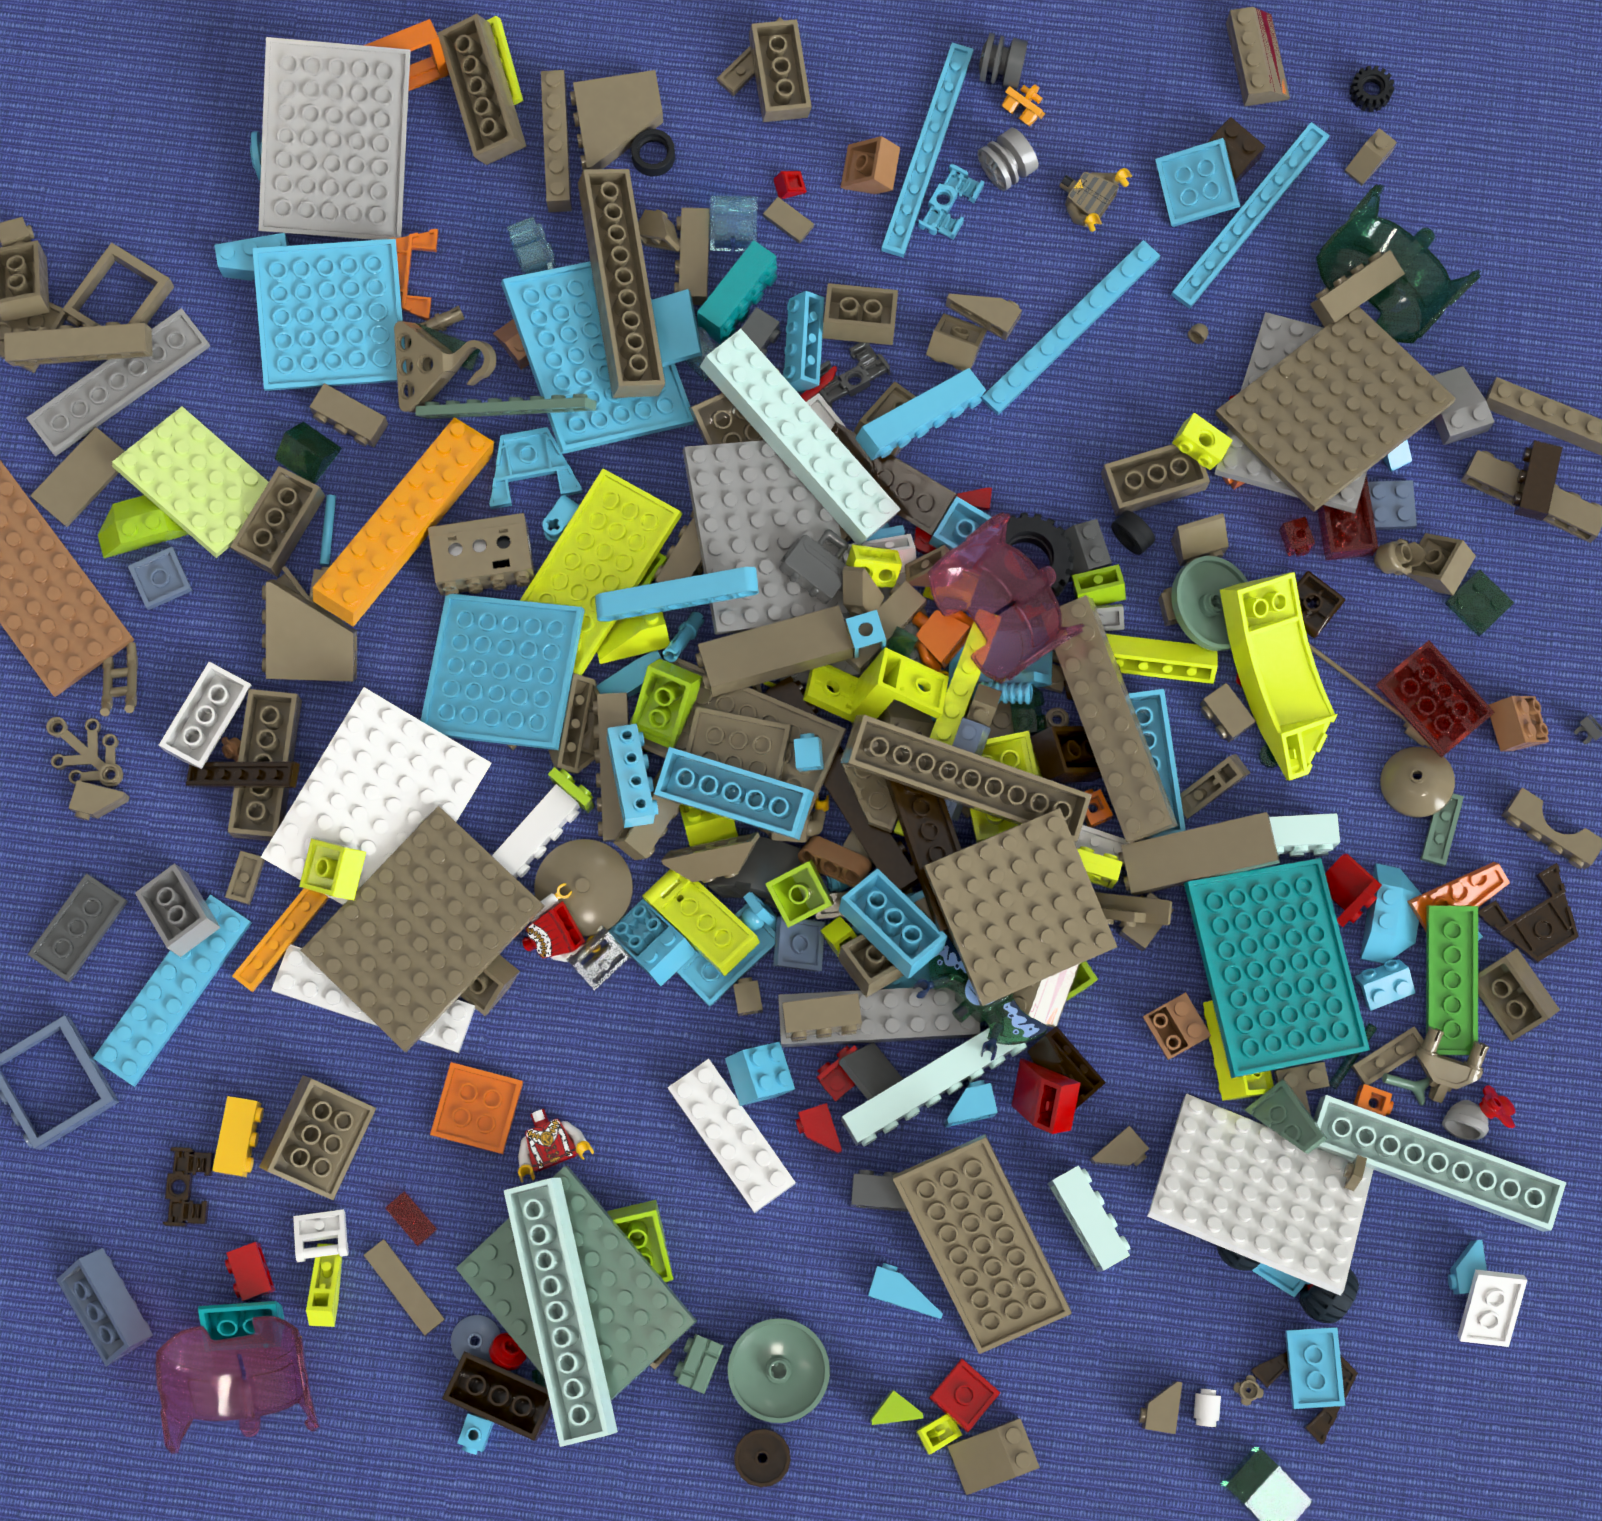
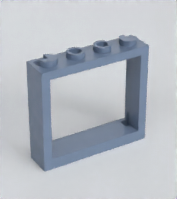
M66 1015L0 1054V1066L62 1030L101 1098L48 1132L38 1136L0 1069V1098L5 1105L9 1104L13 1110L11 1117L17 1126L21 1125L25 1131L23 1138L27 1145L38 1150H42L119 1103L72 1019Z

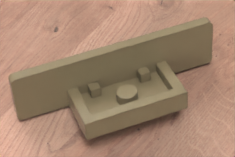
M1095 892L1108 924H1114V920L1121 921V926L1136 927V922L1170 925L1172 901Z

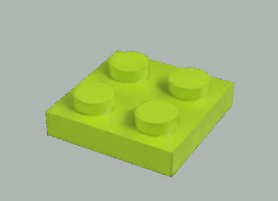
M554 767L548 773L552 783L557 784L577 801L579 806L588 814L595 807L592 801V793L581 784L577 787L574 784L573 777L563 768L558 771Z

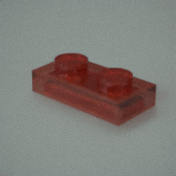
M405 1191L385 1208L418 1247L438 1230Z

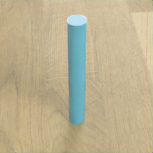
M335 495L326 496L320 565L329 566L336 503Z

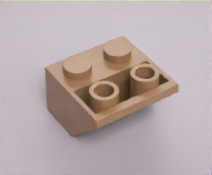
M1510 696L1487 705L1500 751H1515L1549 742L1547 736L1548 728L1543 723L1540 713L1541 705L1535 696Z
M1186 992L1143 1016L1144 1021L1167 1060L1185 1052L1211 1036Z

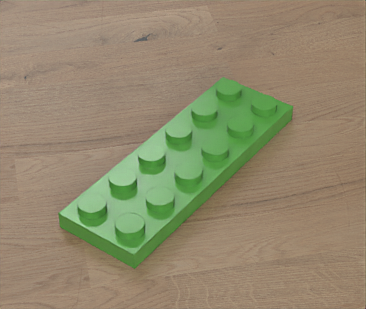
M1426 905V1034L1429 1026L1444 1031L1436 1051L1439 1055H1469L1473 1042L1478 1041V906Z

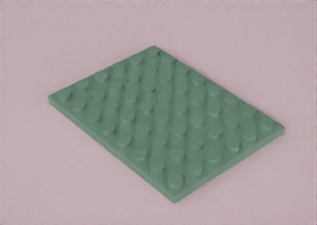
M564 1166L552 1178H561L606 1382L612 1401L695 1324L697 1320L568 1166ZM509 1218L459 1264L456 1269L544 1377Z

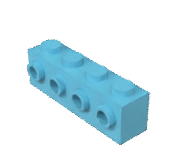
M808 291L790 298L787 305L788 319L783 376L796 391L801 393L819 386L825 297Z
M637 724L607 728L606 739L624 828L653 824L655 815L658 814L657 801L652 800L651 797L654 787L652 777H647L646 769H649L648 756L642 753L641 747L644 746L643 732H638Z

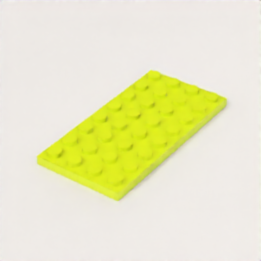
M605 469L601 470L520 601L577 606L585 609L573 673L583 675L616 620L606 622L597 620L595 595L637 587L683 515L678 509Z

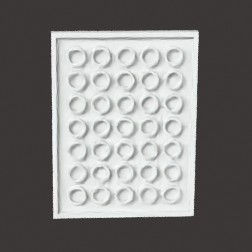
M364 687L261 858L301 880L311 838L366 852L357 887L358 890L438 806L457 822L490 767L491 762ZM327 895L342 905L349 900Z
M1186 1094L1182 1101L1147 1217L1341 1296L1345 1289L1374 1169L1365 1166L1362 1180L1354 1191L1344 1188L1346 1177L1343 1176L1347 1163H1352L1353 1161L1320 1150L1317 1147L1309 1154H1306L1268 1126Z

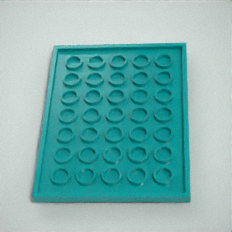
M1321 858L1184 883L1231 1078L1370 1050Z

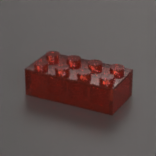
M1366 475L1355 513L1322 505L1317 509L1325 561L1373 556L1378 549Z

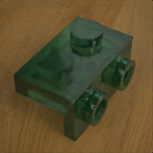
M1032 685V702L1029 705L1025 702L1022 704H1018V702L1011 704L1014 734L1029 731L1030 735L1033 736L1047 729L1046 717L1042 715L1041 706H1044L1043 693L1034 685Z

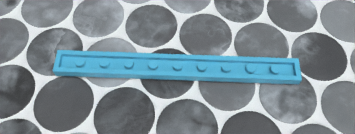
M952 43L882 245L881 251L904 258L974 49L956 43Z
M1312 122L1307 126L1171 294L1172 297L1189 309L1194 305L1325 144L1330 136Z
M1143 240L982 396V401L994 413L999 415L1159 260L1160 255Z

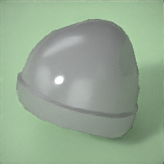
M1461 1100L1451 1106L1442 1121L1443 1127L1450 1134L1463 1140L1482 1139L1489 1131L1488 1117L1482 1112L1480 1106L1470 1100Z

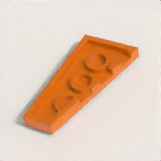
M1492 862L1407 902L1426 931V905L1480 907L1510 882L1501 866L1496 862Z

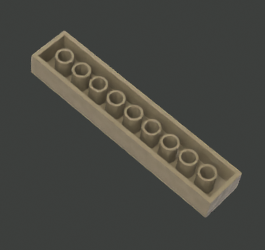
M584 169L578 181V189L612 398L659 396L665 386V379L629 169Z
M1085 595L1042 613L1126 842H1138L1178 826L1093 599Z
M856 715L841 761L842 764L1018 825L1060 808L1074 842L1078 841L1092 797L1091 794L867 715Z

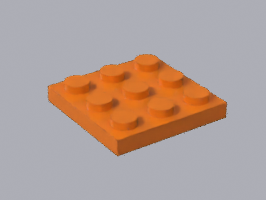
M451 1062L430 1135L504 1154L523 1081Z

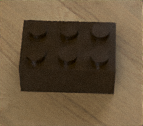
M1050 726L1030 737L1043 778L1057 783L1093 782L1102 777L1083 726Z

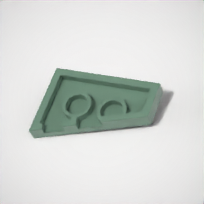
M1283 1079L1245 1109L1246 1112L1306 1154H1309L1327 1139L1289 1084Z

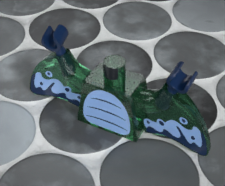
M948 936L944 950L929 961L930 981L919 979L913 989L918 987L923 989L917 994V998H924L932 988L934 990L941 988L950 989L955 992V1001L959 1004L952 1011L953 1016L959 1022L963 1023L970 1015L980 1023L985 1020L990 1028L987 1037L989 1041L983 1043L980 1055L983 1057L985 1051H990L992 1053L991 1061L996 1056V1043L1002 1045L1022 1044L1032 1041L1047 1032V1026L1044 1023L1030 1017L1020 1009L1013 999V993L987 1005L980 1006L959 953Z

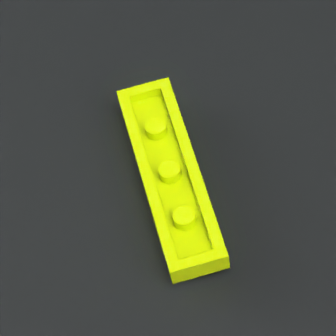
M494 16L487 21L490 23L513 103L516 105L522 102L523 98L501 18Z

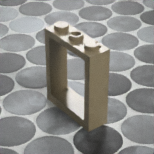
M111 242L62 310L67 316L66 321L76 328L82 327L83 324L87 323L101 326L78 311L115 261L155 285L131 320H141L148 324L170 294L174 285L170 278Z

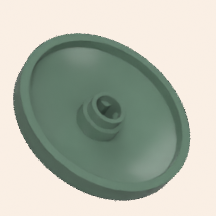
M1202 556L1185 564L1174 579L1171 594L1173 611L1181 629L1194 643L1211 651L1231 649L1220 589L1248 582L1236 566L1220 557Z
M777 1318L753 1325L739 1337L729 1357L728 1380L735 1399L749 1414L766 1422L787 1423L807 1415L819 1404L829 1383L830 1365L825 1347L813 1331L793 1320Z

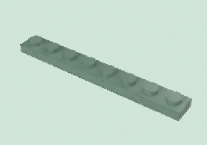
M573 394V398H566L565 395H551V399H544L543 396H530V400H523L521 397H509V401L489 398L487 402L481 403V400L468 399L465 404H460V401L449 400L446 401V405H439V402H425V406H416L415 416L425 419L596 411V401L587 398V394Z

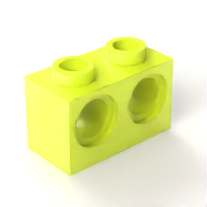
M852 545L846 565L865 568L877 587L893 588L899 576L902 562L898 550Z

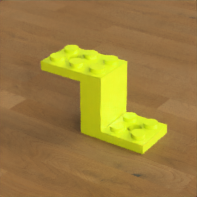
M885 647L859 678L831 665L811 669L803 700L854 723L856 715H867L877 719L894 699L938 719L943 713L949 677ZM918 684L922 685L925 691H922ZM827 685L831 686L834 692H831L827 688Z

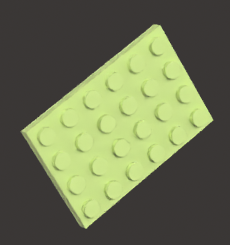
M182 406L112 461V467L215 558L231 546L269 483Z

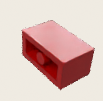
M253 1242L226 1253L228 1259L225 1260V1264L229 1274L233 1273L236 1283L233 1284V1288L237 1298L241 1297L242 1301L247 1302L276 1291L259 1242Z

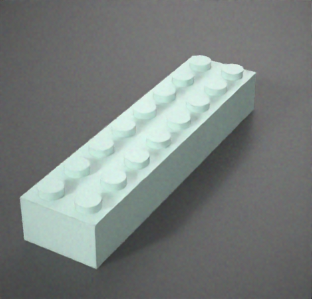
M1006 1017L996 1023L1002 1027L996 1042L997 1052L994 1060L991 1061L992 1053L990 1051H985L983 1057L980 1054L983 1043L991 1038L995 1025L843 1115L841 1121L855 1145L857 1146L861 1143L865 1147L876 1140V1134L883 1130L886 1134L898 1127L897 1121L905 1118L908 1121L918 1115L920 1107L926 1105L929 1108L942 1099L940 1095L947 1092L948 1095H951L962 1088L963 1081L968 1079L971 1083L985 1073L983 1069L989 1066L992 1070L1001 1065L1006 1060V1055L1011 1054L1014 1057L1027 1048L1026 1043L1030 1038L1023 1037L1024 1031L1014 1027L1012 1019ZM1013 1030H1019V1034H1014Z

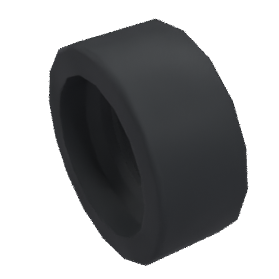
M647 129L640 132L634 138L631 145L632 162L639 172L650 177L667 173L675 161V147L671 137L658 129ZM649 142L662 143L667 149L666 158L656 164L646 163L640 157L641 147Z

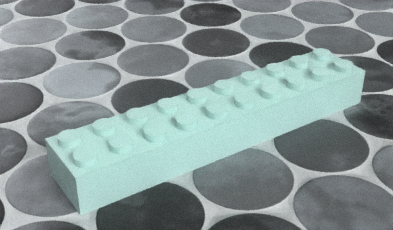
M739 329L705 357L700 368L857 545L861 546L901 510L742 329Z
M1325 1095L1320 1098L1314 1121L1327 1139L1317 1147L1318 1149L1350 1161H1354L1356 1156L1360 1155L1367 1158L1366 1167L1542 1232L1552 1231L1566 1182L1331 1096Z
M549 1178L504 1190L559 1445L562 1447L617 1433V1426L561 1178Z

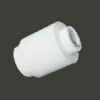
M1201 1389V1393H1195L1194 1418H1196V1425L1216 1427V1422L1219 1421L1221 1403V1396L1216 1395V1390Z

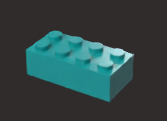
M753 240L697 311L698 329L720 345L725 339L727 340L736 330L735 326L738 322H743L750 312L749 308L753 303L756 305L761 300L764 294L763 290L767 286H772L777 279L776 255Z

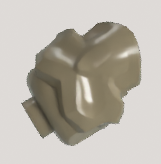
M1400 538L1397 541L1380 545L1376 550L1374 562L1376 567L1386 574L1408 575L1413 571V567L1420 566L1425 561L1427 553L1418 543H1408V541Z

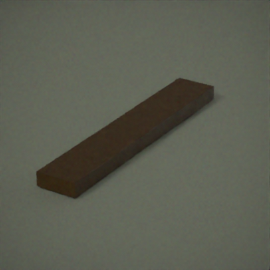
M206 762L202 769L189 764L186 786L192 788H296L300 763Z

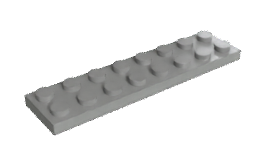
M181 308L152 328L153 356L107 360L26 419L56 457L90 433L95 427L107 421L211 346Z

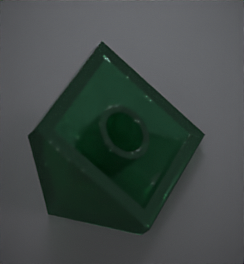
M302 422L284 433L275 460L296 475L315 484L342 448L305 422Z

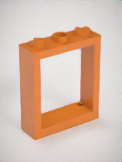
M430 19L364 45L410 49L411 51L426 45L429 46L431 57L410 65L409 91L449 76L440 40Z

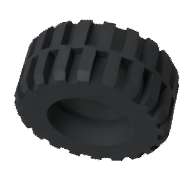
M1020 513L1018 518L1015 515L1007 517L1005 522L1000 521L995 525L994 530L989 532L988 539L984 543L980 557L982 579L986 580L985 586L988 591L993 590L995 592L994 597L998 601L1001 598L1006 600L1005 605L1012 607L1013 604H1017L1019 609L1026 610L1027 606H1032V609L1040 608L1042 603L1046 605L1051 603L1055 596L1058 597L1063 592L1072 573L1074 550L1070 549L1072 545L1070 538L1064 537L1065 530L1061 526L1058 528L1053 526L1054 520L1050 518L1047 521L1042 520L1041 514L1035 513L1034 517H1028V513ZM1017 543H1031L1040 547L1049 559L1048 571L1043 577L1035 580H1024L1014 576L1004 563L1007 549Z

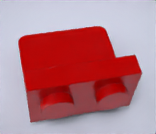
M1342 854L1325 873L1331 898L1345 910L1337 918V922L1342 927L1349 920L1354 923L1363 914L1360 910L1363 906L1367 909L1377 899L1374 894L1382 886L1348 854Z

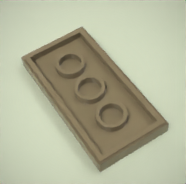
M95 427L30 496L65 527H68L116 477L119 472L112 467V461L125 451Z

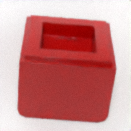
M781 171L774 178V184L780 199L807 192L801 171Z

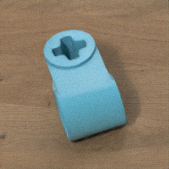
M565 495L558 499L553 509L543 520L542 527L545 538L552 543L557 542L579 507V504Z

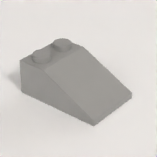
M1464 366L1433 375L1456 398L1451 406L1433 419L1443 445L1487 432L1494 424V419L1488 404Z

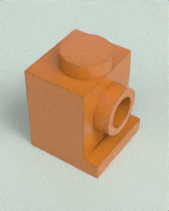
M1093 789L1085 791V793L1092 795L1089 805H1095L1097 808L1096 812H1090L1089 808L1087 809L1085 816L1087 826L1093 828L1111 820L1113 814L1101 789L1095 792Z
M1362 1084L1358 1087L1353 1105L1383 1116H1389L1394 1102L1391 1101V1093ZM1370 1099L1376 1101L1377 1105L1375 1108L1369 1105Z

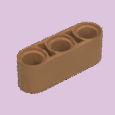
M812 836L798 853V859L802 864L812 859L819 873L851 887H855L864 880L872 870V864L865 856L820 836Z

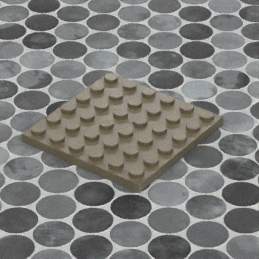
M1060 808L923 865L980 1006L987 1005L1117 948Z

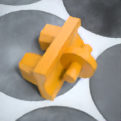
M1036 84L1031 88L1025 85L1022 86L1020 91L1026 94L1025 97L1010 86L1005 91L1007 97L1002 107L1013 114L1019 104L1026 109L1019 119L1029 127L1037 118L1042 119L1045 115L1042 109L1031 102L1034 100L1039 104L1043 99L1037 94L1039 86Z

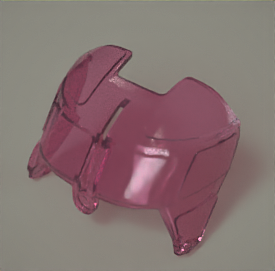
M1004 512L987 520L967 536L966 541L947 552L928 572L931 593L942 615L949 616L961 610H966L985 637L986 645L971 655V659L985 676L1000 684L1014 679L1042 656L1082 633V628L1085 627L1083 623L1062 627V613L1051 589V586L1056 581L1054 569L1050 566H1045L1038 570L1033 562L1020 550L1005 543L1007 523L1011 515ZM1013 600L1016 602L1014 606L995 617V612Z
M274 1316L254 1317L252 1319L255 1330L254 1334L222 1340H212L207 1330L203 1326H198L175 1334L156 1352V1378L162 1405L160 1412L164 1444L171 1454L179 1453L181 1440L193 1419L206 1421L239 1419V1427L242 1434L246 1437H252L259 1432L260 1416L276 1413L299 1403L307 1415V1420L304 1423L306 1428L311 1432L317 1431L316 1428L320 1426L308 1385L303 1339L299 1330L294 1325ZM237 1354L242 1355L246 1371V1380H243L242 1378V1372Z

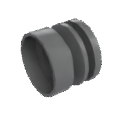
M989 33L980 57L979 81L985 82L987 73L990 72L992 73L991 84L996 82L999 74L1003 75V86L1018 89L1028 40L1013 37L1010 46L1004 47V35L1000 36L999 45H995V33Z

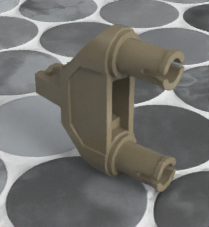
M1429 1026L1423 1045L1416 1049L1415 1056L1426 1076L1430 1078L1429 1085L1431 1089L1428 1097L1433 1101L1442 1103L1447 1091L1451 1092L1452 1088L1459 1089L1482 1077L1484 1071L1481 1066L1489 1046L1474 1041L1469 1057L1464 1062L1439 1055L1436 1051L1444 1031Z

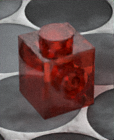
M1306 516L1285 522L1279 529L1288 556L1296 554L1297 557L1310 553L1315 541Z

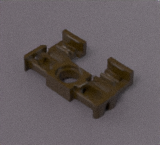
M172 1147L170 1151L175 1152L173 1172L167 1175L165 1199H170L168 1220L163 1222V1224L186 1227L188 1223L207 1224L209 1201L193 1204V1200H190L193 1175H196V1172H202L204 1176H212L214 1153L195 1152L191 1148ZM177 1180H183L186 1185L184 1192L181 1194H175L172 1190L173 1183Z

